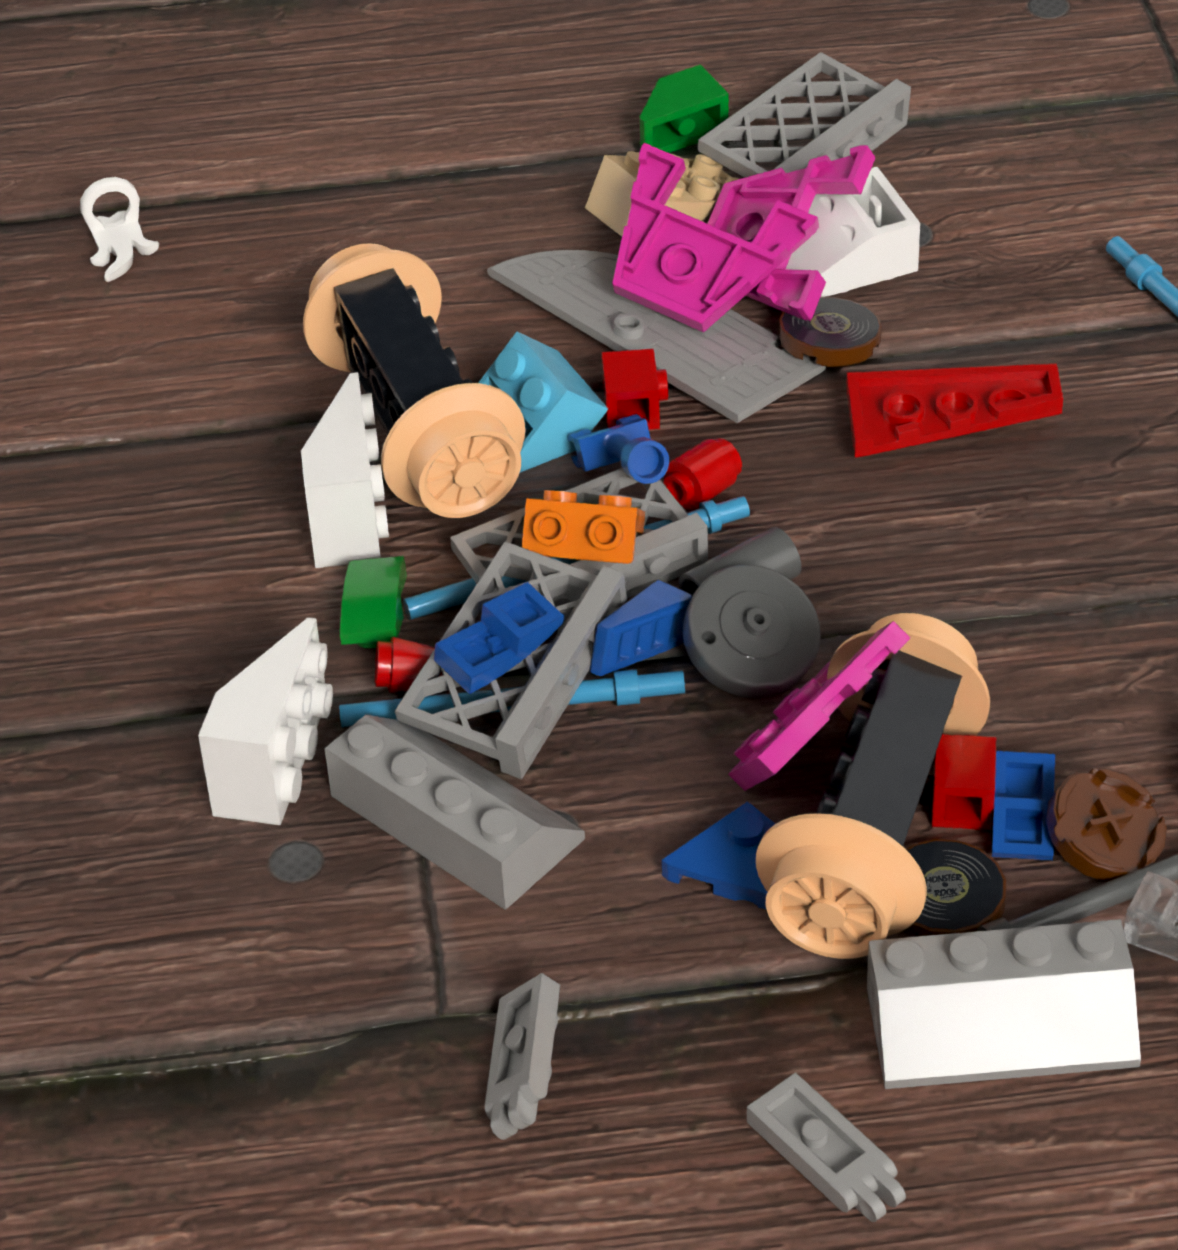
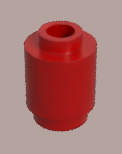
M705 439L669 462L668 470L663 476V484L683 508L695 510L699 508L701 502L711 500L736 482L737 476L742 471L740 454L733 444L726 439Z

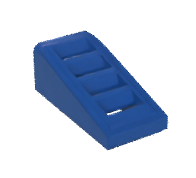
M657 580L599 622L596 626L590 664L591 673L601 677L668 651L683 643V618L692 595Z

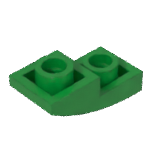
M404 556L349 561L341 604V645L358 644L362 648H377L378 641L390 642L392 636L398 638L404 619L401 603V594L407 578Z

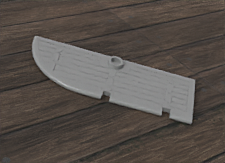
M588 250L545 251L515 257L487 269L488 275L614 351L654 349L656 369H666L668 383L736 423H739L826 369V366L815 364L816 357L803 354V360L793 357L785 349L780 350L777 347L781 343L776 334L732 309L727 311L703 333L616 294L612 285L618 259L616 254Z

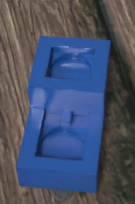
M526 582L484 603L481 621L436 643L434 661L467 693L472 694L505 674L534 652L563 624L564 615L530 583Z
M996 751L992 857L1053 861L1054 845L1051 842L1047 828L1046 815L1048 802L1054 795L1055 754Z

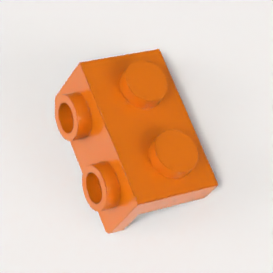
M544 490L543 500L526 498L522 548L554 558L631 564L634 561L636 533L643 534L645 511L631 507L632 498L599 495L598 504L576 503L577 493Z

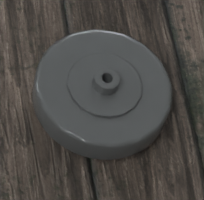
M736 565L715 572L697 588L686 608L683 618V640L694 666L713 685L740 697L768 698L790 690L805 676L813 664L820 647L821 629L819 618L808 596L788 577L762 566Z

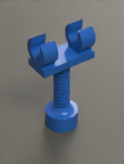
M638 414L618 419L616 426L594 433L589 429H584L567 436V440L573 442L577 451V455L571 457L577 468L582 467L584 471L621 461L624 472L630 478L643 484H651L659 481L668 470L669 455L663 445L650 438L647 420L641 418Z

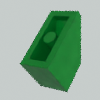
M701 64L659 78L639 117L640 149L646 143L670 153L698 143V139L729 118V93Z

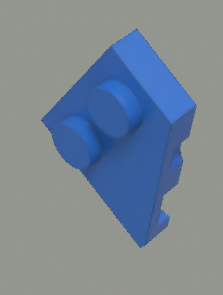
M747 801L662 859V876L666 880L679 884L682 876L713 884L714 895L734 901L747 900L756 904L758 908L766 910V896L768 892L758 876L756 852L762 837L775 823Z

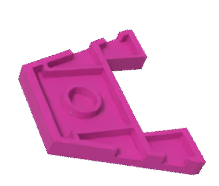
M644 143L639 153L638 160L640 165L636 182H633L630 196L631 208L627 226H624L612 282L614 292L704 333L816 233L819 228L818 217L776 200L754 240L748 242L665 206L686 170L684 159Z
M860 145L850 148V156L831 161L827 155L810 159L807 168L785 173L781 167L724 183L708 224L748 242H752L776 200L808 213L816 194L861 195L876 157L868 145ZM790 255L745 295L800 319L811 321L826 281L818 270H785L791 257Z
M892 621L878 630L835 676L827 680L829 661L814 678L809 680L801 689L796 688L777 706L773 711L778 717L776 721L773 719L762 730L757 729L739 746L734 755L740 761L728 775L744 791L775 775L830 720L829 716L846 698L857 693L873 677L871 673L891 652L896 654L910 637Z

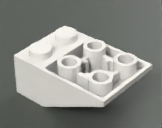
M878 167L871 168L861 195H815L808 213L818 217L819 228L814 235L791 254L785 269L818 270L826 281L821 297L844 293L852 289L918 271L920 222Z
M358 372L349 374L301 450L315 568L348 565L349 561L380 558L378 539L389 537L385 505L374 506V502L384 501L385 496L376 428L365 429V426L375 425L372 393L361 394Z
M306 618L215 693L198 735L213 816L281 825L289 802H297L302 786V766L305 760H312L315 755L318 740L317 726L320 718H327L329 716L333 701L332 685L326 684L324 678L327 664V645L319 642L316 618Z

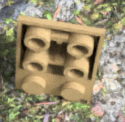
M634 151L627 152L626 156L604 155L585 209L620 236L623 235L624 226H627L631 208L630 196L640 165L638 160L639 153ZM698 154L695 159L677 156L684 159L686 170L665 206L708 224L724 183L735 181L739 178L728 175L722 170L723 165L706 155Z

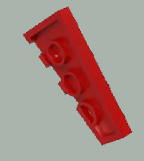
M1057 363L847 372L846 390L855 458L1062 414L1063 393Z

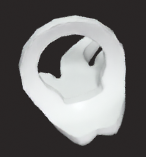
M118 177L103 178L92 183L84 191L80 199V211L98 247V252L90 258L91 263L94 266L104 267L109 263L110 252L116 256V260L105 272L104 279L106 282L119 278L131 268L133 264V247L141 255H151L159 248L158 241H151L143 237L138 222L140 198L134 185L126 179ZM117 191L129 198L127 210L118 211L110 218L93 215V204L102 194Z

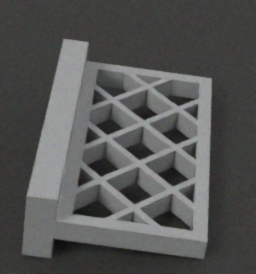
M820 52L698 139V151L744 178L767 172V170L756 165V162H782L774 169L782 167L785 173L807 168L810 159L827 155L831 161L850 156V148L868 145L870 150L873 151L907 125L911 86L895 79L885 87ZM823 72L837 81L811 82V78ZM847 95H865L869 99L865 102H848ZM806 96L807 103L781 104V100L785 97ZM814 96H839L840 102L815 103ZM817 117H843L835 124H818ZM776 118L777 125L750 126V122L755 119ZM783 118H809L810 124L784 125ZM813 139L806 146H787V140ZM752 140H779L780 147L753 148ZM724 141H745L746 148H727L721 145V143Z
M621 468L564 492L577 493L576 503L598 504L599 495L628 497L618 495L619 490L638 481L630 478ZM661 480L651 484H643L647 489L645 499L629 497L632 498L631 507L645 511L644 526L648 516L671 520L672 523L655 530L644 528L643 534L636 533L634 561L631 564L576 560L577 562L570 565L597 575L603 565L623 572L626 596L629 598L639 594L657 580L666 583L707 562L708 526L698 513L688 515ZM525 507L450 537L451 549L476 584L494 558L475 555L472 549L486 543L502 546L505 541L522 547L523 534L521 533L524 527ZM512 563L503 575L526 581L535 580L531 570ZM567 585L550 590L549 592L555 607L579 600L584 590Z
M505 541L441 640L475 624L474 620L479 612L482 611L484 603L524 584L521 583L508 588L504 587L501 578L511 563L533 572L535 580L528 581V583L554 607L550 590L567 585L583 589L584 592L579 600L555 607L564 615L563 620L566 621L556 630L557 635L553 642L539 646L534 652L509 670L512 671L526 666L530 675L526 685L501 693L495 679L489 683L493 696L462 705L456 687H460V685L434 661V649L397 706L395 714L397 721L499 760L501 772L522 780L590 670L597 624L627 603L623 572L603 565L597 575ZM447 690L454 705V708L434 714L418 709L425 697ZM496 710L500 711L503 721L493 737L470 728L467 719Z

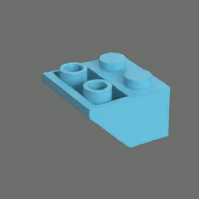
M517 331L478 382L497 387L512 397L522 412L525 422V438L520 452V473L576 451L573 442L567 440L568 434L584 429L592 431L608 410L607 406L558 350Z

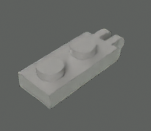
M543 973L499 999L485 1112L491 1120L490 1124L493 1133L502 1140L516 1134L518 1129H525L536 1121L538 1101L546 1097L548 1092V1083L552 1074L551 1058L554 1034L558 1024L557 1009L560 984Z
M796 1072L747 1106V1123L841 1211L847 1213L855 1207L869 1221L876 1222L886 1214V1207L882 1200L890 1207L895 1208L906 1199L903 1187L894 1179L898 1173L893 1161Z

